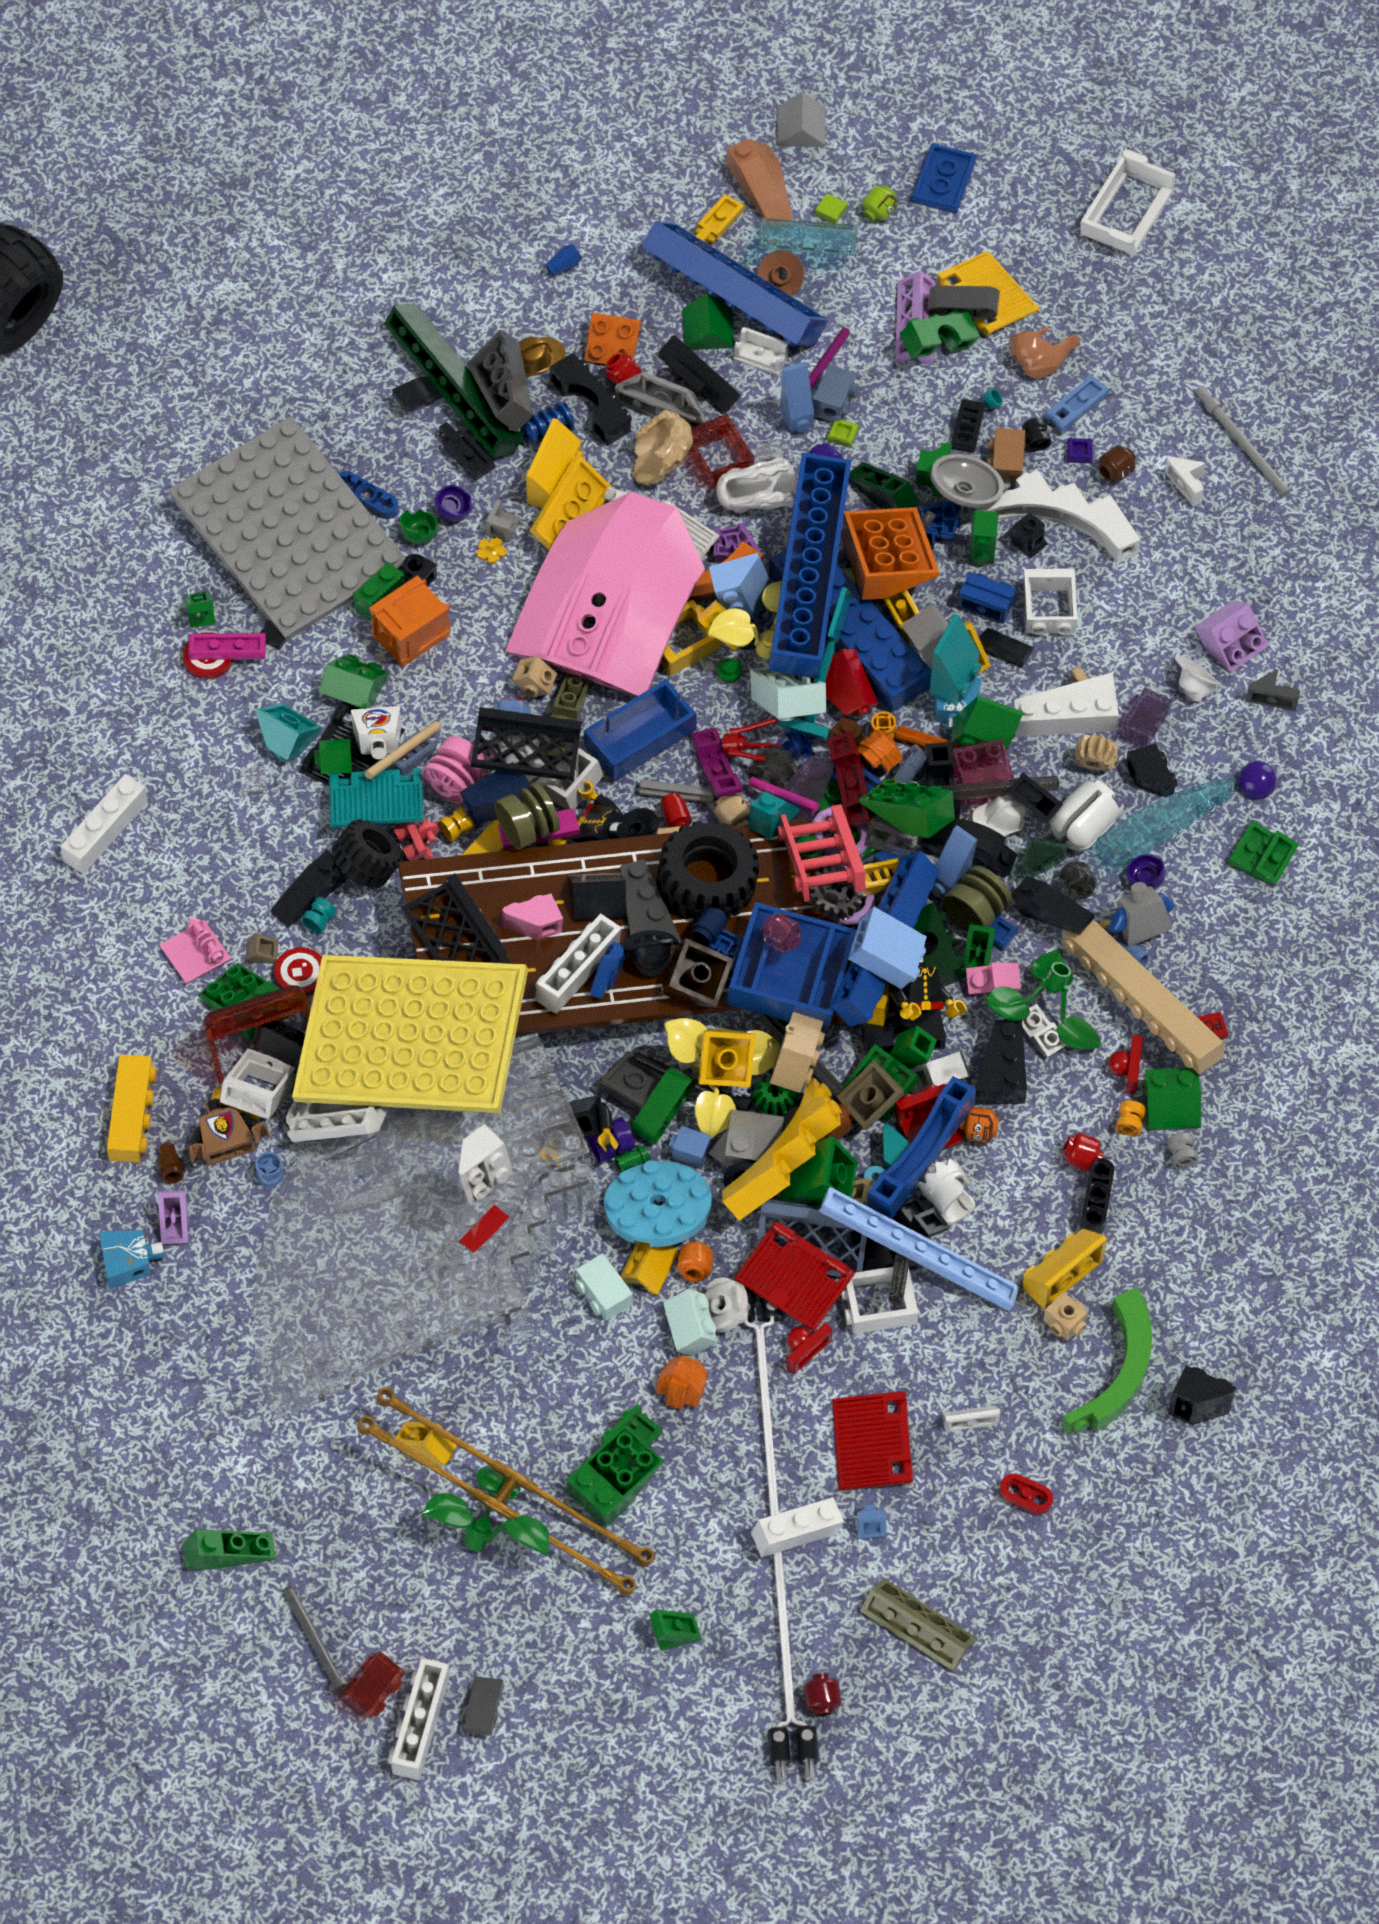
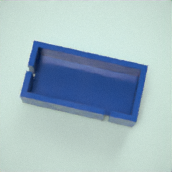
M665 679L607 715V735H605V721L603 719L584 730V747L592 757L599 761L600 766L610 778L616 781L694 732L697 724V713L683 698L680 699V694Z

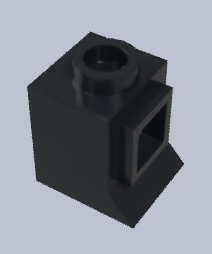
M1029 512L1013 526L1011 543L1031 559L1047 545L1044 538L1045 524Z

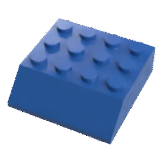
M755 902L729 986L726 1004L790 1021L792 1013L796 1012L823 1021L821 1030L828 1032L835 1011L830 1005L845 976L849 954L857 930Z

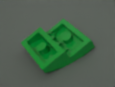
M1252 820L1246 827L1226 863L1259 880L1276 885L1299 844L1277 830L1273 834Z
M874 1044L843 1086L846 1088L873 1060L878 1062L903 1087L904 1094L901 1097L909 1094L921 1077ZM896 1102L882 1116L889 1120L895 1113Z

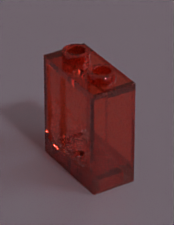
M728 414L691 428L693 443L688 451V455L709 489L715 488L719 478L730 469H745L754 465L753 454ZM726 437L740 460L711 471L698 448Z

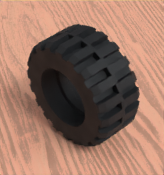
M708 820V823H702V821L693 822L692 826L685 824L679 828L678 832L674 831L668 837V841L664 842L660 854L657 884L664 900L668 899L667 905L673 910L678 909L679 914L685 918L690 916L693 917V921H698L707 908H718L725 913L728 920L731 919V914L736 916L741 913L743 907H747L752 900L759 873L757 851L754 848L752 849L753 843L749 838H743L741 831L730 829L731 825L726 823L719 825L715 824L716 821ZM696 861H712L723 866L731 876L720 882H704L693 877L685 867Z

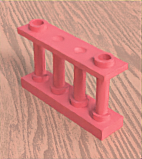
M842 805L831 806L832 817H828L826 821L792 827L789 826L786 814L780 815L781 826H777L778 838L780 842L784 841L796 876L794 877L795 888L797 892H801L804 902L809 901L810 887L847 881L853 884L856 893L866 891L865 870ZM823 831L835 833L834 837L795 843L793 838ZM833 847L841 850L839 854L801 860L799 853ZM838 864L847 867L845 871L807 877L805 870Z

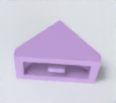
M185 1190L158 1192L162 1244L188 1243V1205Z

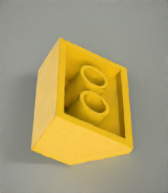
M552 419L526 475L527 504L542 509L573 457L581 455L584 458V452L581 451V440L558 419Z
M1081 1229L1076 1234L1071 1233L1065 1238L1060 1248L1050 1250L1044 1256L1043 1262L1037 1267L1035 1265L1031 1266L1024 1273L1022 1289L1045 1310L1062 1292L1066 1293L1103 1262L1107 1238L1102 1234L1086 1229Z

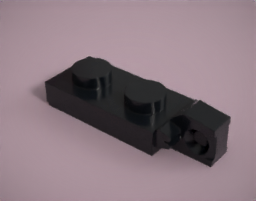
M448 422L439 426V435L443 439V446L475 481L495 468L494 461L465 430L461 431L459 429L455 431Z

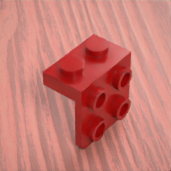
M945 1083L939 1086L931 1085L925 1088L923 1092L915 1095L907 1094L896 1101L894 1116L905 1139L912 1143L928 1118L939 1094L946 1086ZM959 1127L942 1150L962 1143L963 1134Z

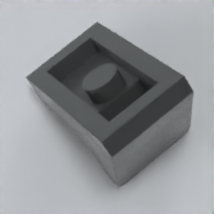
M1278 669L1249 684L1246 702L1296 711L1300 690L1289 686L1275 685Z

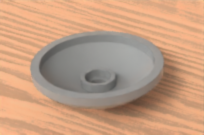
M962 454L946 455L936 460L931 469V480L938 492L947 500L963 507L984 508L991 506L1000 500L1004 491L1003 480L998 472L986 462L972 456Z

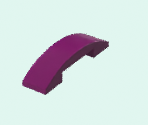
M716 727L691 733L701 768L714 795L719 798L743 792L736 773H733L723 751L722 740Z

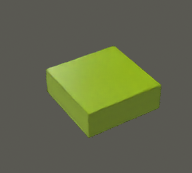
M827 193L815 209V215L836 225L847 210L848 203Z
M841 419L839 422L834 421L827 441L851 448L859 425Z

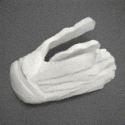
M778 457L772 461L759 462L745 469H730L717 482L716 491L719 503L726 510H733L737 514H742L749 509L771 510L781 506L791 508L794 505L797 480L793 471L794 467L786 459Z

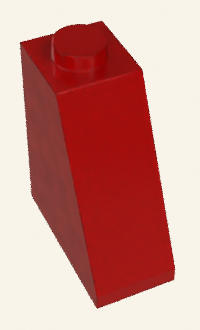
M843 649L835 653L825 681L826 697L846 716L856 715L857 718H861L870 714L871 708L877 706L878 701L856 650ZM809 677L810 682L814 683L815 678Z

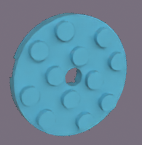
M647 1161L621 1172L612 1181L605 1194V1216L611 1229L618 1236L635 1244V1241L650 1243V1247L670 1246L693 1237L706 1225V1219L710 1211L712 1212L711 1190L706 1180L692 1168L674 1162ZM656 1200V1202H663L664 1204L658 1206L653 1203Z

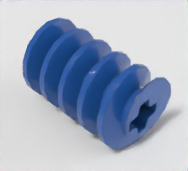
M560 402L556 403L554 408L552 406L546 407L545 411H537L536 415L533 414L529 421L520 428L527 444H530V440H533L538 445L539 436L544 439L553 418L558 419L564 426L568 425L571 430L575 429L573 415L565 402L563 404Z

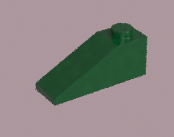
M862 462L850 471L849 482L881 509L913 508L919 505L911 482L865 462Z

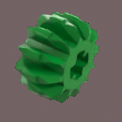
M765 1075L763 1082L757 1081L755 1084V1091L752 1093V1099L755 1101L754 1107L756 1110L762 1109V1114L768 1115L772 1113V1115L777 1116L780 1113L784 1117L787 1114V1110L789 1111L795 1105L794 1102L797 1101L798 1094L795 1091L770 1084L771 1079Z

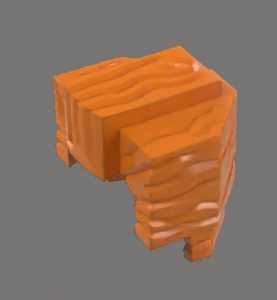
M875 730L859 743L858 751L860 758H862L864 764H871L873 768L881 764L884 771L888 772L903 760L902 754L890 733Z
M683 1355L673 1358L664 1366L658 1378L656 1393H662L667 1396L666 1405H670L675 1409L679 1408V1410H682L685 1404L697 1408L705 1391L708 1372L699 1360Z

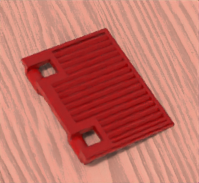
M775 1221L737 1273L734 1280L807 1328L815 1331L856 1273L842 1261L831 1257L798 1236L795 1231L786 1225ZM778 1234L788 1240L784 1247L774 1242ZM831 1269L842 1275L837 1282L827 1276Z
M906 1391L832 1399L839 1491L913 1483ZM896 1402L897 1413L888 1414V1403ZM901 1463L902 1473L893 1474L892 1464Z

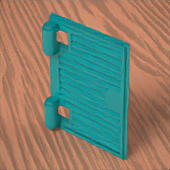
M413 768V774L400 775V769L384 770L371 780L365 776V771L352 772L351 778L339 779L338 773L329 774L330 827H346L353 820L357 821L358 819L368 820L378 825L424 822L422 769Z

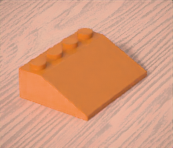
M917 507L844 511L841 538L862 600L889 598L939 576V570Z

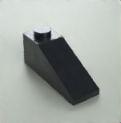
M328 850L306 867L271 909V913L287 928L296 923L306 911L311 910L312 903L317 897L325 899L346 882V875L336 865V861Z
M1028 876L1012 892L1013 899L1022 916L1078 935L1095 918L1092 912L1048 883Z

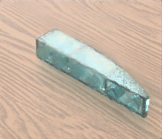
M1229 777L1207 782L1179 791L1152 803L1098 837L1095 852L1114 872L1121 868L1126 869L1135 857L1141 854H1149L1156 844L1161 841L1167 842L1177 830L1188 828L1195 818L1201 814L1203 816L1207 815L1219 802L1228 801L1234 795L1236 779Z

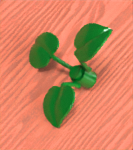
M1059 949L1040 956L1032 963L1030 968L1031 974L1041 984L1027 999L1023 1000L1022 995L1010 987H997L985 999L987 1005L998 1016L1010 1021H1021L1030 1014V1010L1026 1005L1044 987L1053 994L1061 991L1060 1020L1062 1024H1059L1057 1027L1058 1037L1061 1041L1076 1049H1095L1102 1045L1094 1029L1085 1020L1077 1016H1071L1067 1019L1065 1016L1067 991L1069 989L1068 986L1073 981V974L1063 960Z
M491 1466L480 1468L476 1474V1481L479 1486L486 1491L493 1492L492 1497L494 1498L507 1479L491 1469ZM516 1484L507 1499L512 1500L516 1498L521 1487ZM450 1493L435 1495L428 1501L423 1510L422 1517L435 1519L451 1527L466 1528L465 1533L467 1534L464 1538V1544L473 1551H482L487 1542L491 1543L493 1538L505 1529L510 1537L545 1556L549 1552L548 1529L542 1522L533 1517L520 1515L516 1520L510 1517L492 1532V1524L487 1520L492 1509L487 1507L483 1518L480 1517L472 1521V1511L467 1509L466 1502L462 1498Z

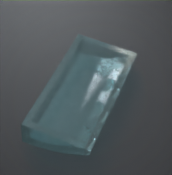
M762 218L758 249L855 256L858 225Z

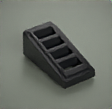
M967 399L961 400L951 443L952 449L975 453L984 417L985 403ZM963 419H965V420H970V421H975L976 423L968 422V421H963ZM960 429H965V430L974 431V433H973V432H968V431H963V430H960ZM958 437L971 439L972 442L958 440Z

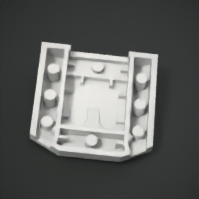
M293 1100L286 1116V1122L290 1128L287 1134L292 1142L374 1133L379 1131L389 1107L306 1103Z

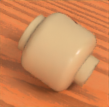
M727 795L715 802L717 806L714 808V813L721 825L723 823L731 826L749 824L750 806L743 795Z

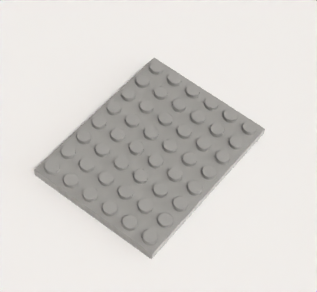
M292 416L169 489L170 497L267 620L271 621L286 640L354 599L353 593L387 562H390L399 570L403 569L404 555Z

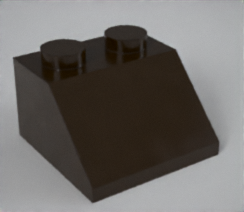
M686 938L676 946L660 993L685 1004L716 1008L734 959Z

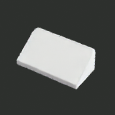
M997 1406L942 1413L944 1429L946 1432L998 1425L1001 1412Z

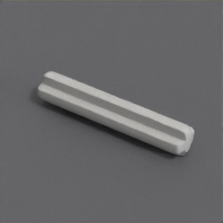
M641 780L639 783L638 791L640 795L664 797L671 793H678L680 797L687 801L713 803L714 793L711 788L651 780Z

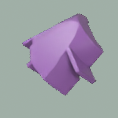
M744 523L723 529L714 528V532L720 537L711 548H714V558L718 563L725 561L742 541L762 553Z

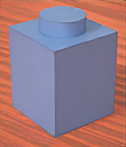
M681 1126L678 1135L673 1134L670 1140L669 1149L672 1150V1160L702 1169L711 1149V1135Z

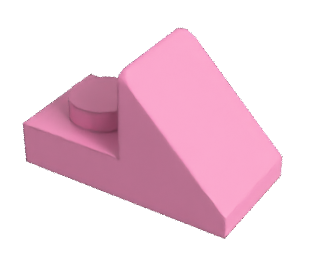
M991 963V966L966 968L969 995L987 994L997 987H1010L1015 990H1021L1018 963Z

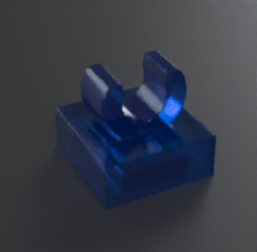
M795 728L785 733L789 741H785L781 748L785 751L793 748V752L787 756L790 761H797L800 756L810 759L816 754L805 734Z

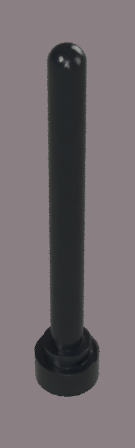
M635 1053L633 1056V1060L636 1063L662 1075L670 1068V1066L642 1053ZM687 1075L695 1080L693 1089L699 1092L710 1091L714 1093L709 1085L698 1084V1079ZM719 1089V1095L725 1094L731 1097L736 1110L749 1111L753 1101L752 1098L744 1094L742 1096H733Z

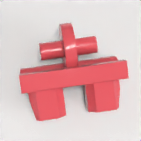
M424 818V822H420L421 827L418 822L400 823L393 828L396 836L402 843L410 838L413 839L414 842L403 847V851L410 861L418 860L422 857L425 859L434 858L426 839H428L429 843L436 841L435 835L440 830L437 823H428L427 819Z

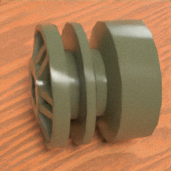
M537 782L529 784L527 788H521L518 791L519 799L514 794H509L496 800L494 803L496 816L503 832L510 843L518 850L535 843L536 834L541 838H545L549 833L553 834L560 829L556 809L549 795Z
M975 865L960 878L959 884L954 885L942 898V904L948 916L967 932L969 931L970 923L990 927L995 922V917L1000 916L1012 903L1011 893L1005 883L990 870Z

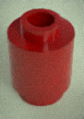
M678 793L668 794L661 799L660 810L667 828L679 827L685 824L691 825L692 818L685 800Z

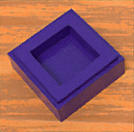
M1068 438L1067 463L1092 464V439Z

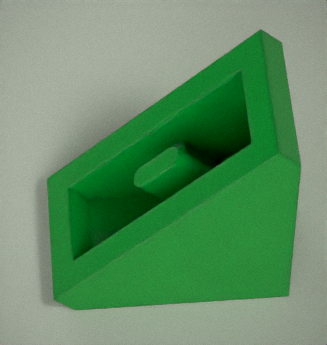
M970 923L964 953L966 967L962 968L964 975H967L966 968L990 965L996 928Z

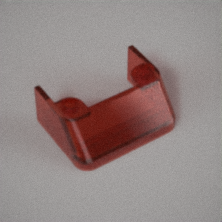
M291 985L212 1011L206 1015L200 1025V1030L208 1061L219 1084L223 1083L224 1078L214 1040L298 1012L300 1013L303 1029L306 1033L310 1007L307 996L300 986Z

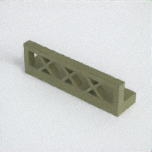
M885 1578L870 1590L860 1610L952 1671L958 1668L966 1651L977 1640V1637Z

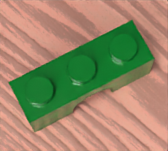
M957 311L945 316L936 314L926 319H911L906 323L907 326L899 333L911 359L930 356L942 344L941 340L945 343L949 352L969 349L980 338L969 312L958 313Z

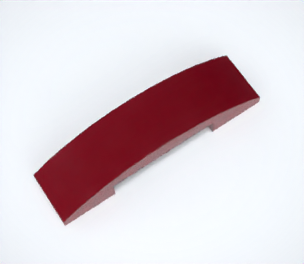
M852 731L827 738L831 761L834 763L843 803L841 805L849 827L871 821V810L859 802V799L868 793V788Z

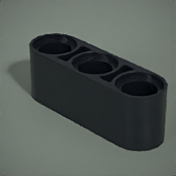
M264 1015L259 1017L252 1044L257 1049L298 1070L305 1033L275 1017Z
M1099 1158L1091 1164L1080 1230L1086 1229L1103 1234L1114 1176V1165L1108 1159ZM1096 1173H1104L1107 1176L1099 1177ZM1093 1196H1099V1197H1101L1103 1200H1101V1201H1096V1200H1094L1092 1197H1093ZM1088 1220H1096L1099 1224H1090Z

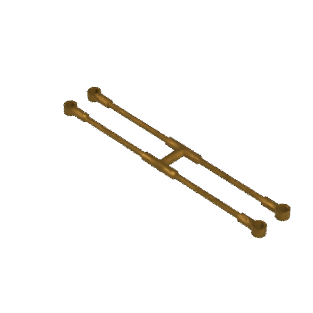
M383 1387L379 1390L376 1401L380 1406H390L405 1416L409 1415L491 1466V1469L507 1478L495 1498L484 1493L479 1488H473L392 1438L390 1433L375 1425V1421L371 1416L365 1415L359 1419L357 1430L360 1434H370L385 1444L389 1443L473 1495L472 1498L506 1519L511 1517L516 1520L520 1516L518 1512L504 1504L517 1484L531 1494L539 1495L619 1545V1548L634 1556L637 1564L647 1567L654 1559V1552L650 1548H640L626 1540V1538L618 1537L540 1489L538 1484L497 1459L493 1460L411 1409V1406L395 1397L391 1388ZM381 1395H387L389 1399H384ZM362 1423H367L370 1427L366 1428ZM549 1534V1543L601 1574V1577L617 1586L618 1592L621 1595L629 1596L636 1588V1582L632 1577H622L607 1567H601ZM641 1555H647L649 1559L645 1560ZM623 1584H628L631 1589L625 1588Z

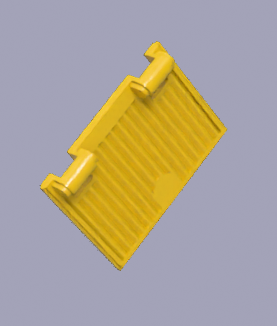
M989 251L936 274L939 279V286H989L1000 291L998 314L992 318L994 322L986 324L983 318L973 319L975 326L986 337L990 336L992 332L1040 310L1036 303ZM955 276L959 283L951 285L948 279Z

